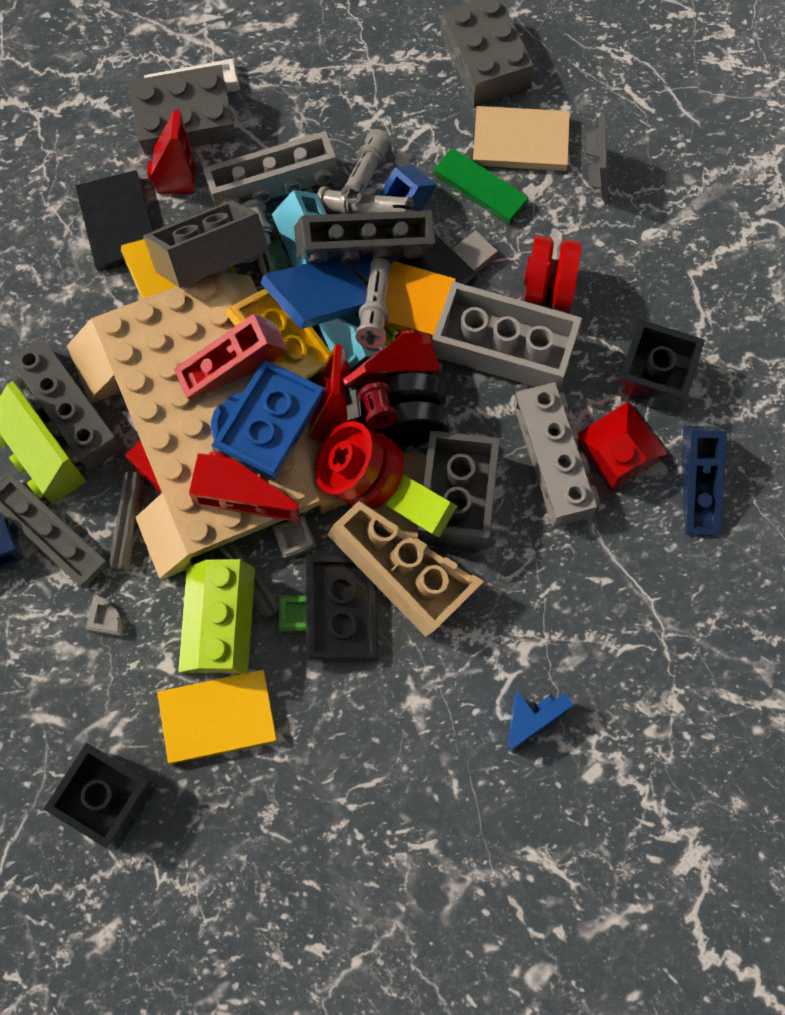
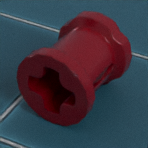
M384 382L369 383L360 389L359 399L365 404L367 410L366 423L371 429L387 428L398 419L397 411L391 407L389 401V386Z

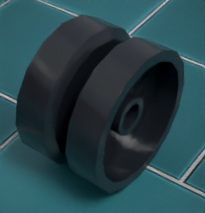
M407 373L386 377L378 381L384 382L389 386V401L391 407L397 411L398 419L387 428L374 429L377 433L394 440L399 447L429 444L430 430L449 432L448 412L443 408L446 405L445 383L439 377L430 374Z

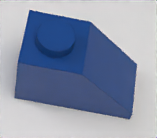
M414 165L395 167L379 196L411 197L414 207L401 206V208L422 211L437 184Z

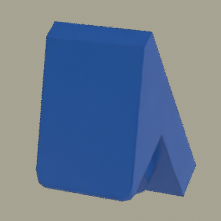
M516 691L509 727L508 749L511 752L567 713L573 707V703L564 693L557 699L553 694L549 695L535 706L538 710L535 714L522 695Z

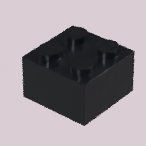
M639 319L614 394L679 415L687 400L705 339Z
M85 743L43 810L106 849L117 851L156 789L157 784L98 748Z

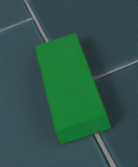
M451 148L433 169V176L508 225L511 224L528 203V196L454 148Z

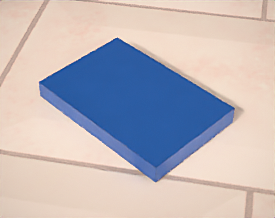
M340 257L328 258V261L324 263H307L264 274L261 281L263 287L300 329L358 313L361 306L366 303L368 286L346 262L340 261Z
M263 359L212 443V449L216 452L227 454L240 464L275 481L324 398L326 389Z

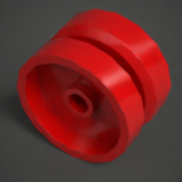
M535 235L531 256L528 255L523 284L526 287L524 302L543 307L546 292L550 290L552 291L550 308L570 314L582 241L564 239L560 244L558 258L552 259L554 248L552 237Z
M350 421L334 428L323 440L316 455L314 472L316 482L322 491L352 505L361 502L370 509H375L386 503L398 489L403 477L405 460L402 449L394 440L377 433L362 423Z

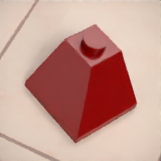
M337 343L315 383L324 387L326 394L310 420L309 437L322 441L334 428L342 423L349 422L347 418L345 388L352 386H344L342 379L349 375L351 370L343 346Z
M629 401L578 432L577 444L612 491L668 456L667 451Z

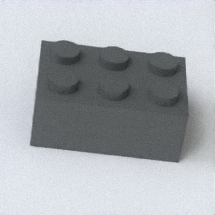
M475 0L441 11V38L473 107L531 88L534 65L502 0Z
M221 64L128 81L138 141L145 156L153 154L154 147L173 110L181 111L191 147L236 139Z
M232 200L143 235L156 273L179 288L194 287L200 283V279L210 275L218 276L225 274L230 270L231 266L238 263L253 262L259 258L260 254L269 251L259 214Z
M430 430L423 486L457 505V508L440 537L435 536L418 525V539L420 541L431 544L487 550L500 438Z

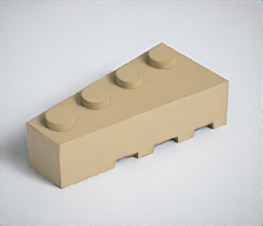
M361 502L356 503L343 515L327 534L425 637L435 631L484 582L474 574L471 576L457 567L458 564L449 558H443L426 547L427 544L416 537L413 539L398 529L397 525Z

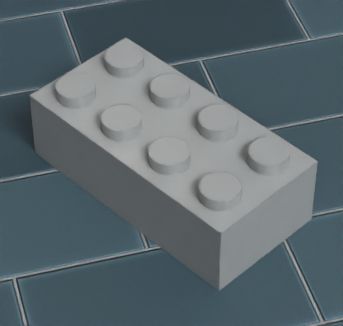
M452 281L432 339V345L438 359L535 387L555 382L560 393L582 318Z

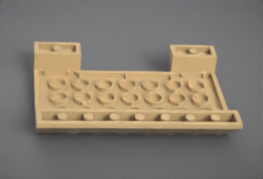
M225 273L218 276L210 275L200 279V283L191 288L173 287L91 318L67 345L90 404L117 393H122L162 491L161 495L135 517L160 580L187 570V567L192 565L190 559L283 521L282 519L195 506L189 495L198 453L209 455V452L214 451L211 446L214 442L211 431V419L214 410L219 404L228 400L227 397L235 393L244 392L255 373L193 399H187L174 369L235 327L225 312L230 306L258 292L251 276ZM309 422L275 481L248 467L246 468L296 502L300 513L318 506L321 514L345 505L347 502L322 491L316 482L314 472L315 460L323 441L309 437Z

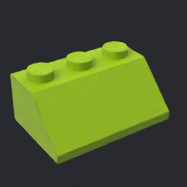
M13 381L8 383L0 396V445L2 448L9 446L14 453L9 456L11 462L20 473L27 471L32 479L27 484L37 498L40 499L45 496L54 505L87 481Z
M241 559L204 560L187 567L179 673L248 674L255 568Z

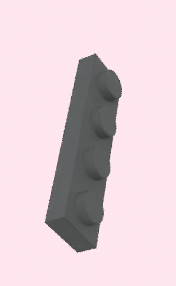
M11 473L0 483V512L80 587L85 589L109 565Z

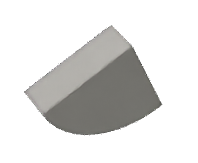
M96 595L93 596L86 630L93 633L123 637V621L117 609L106 599Z

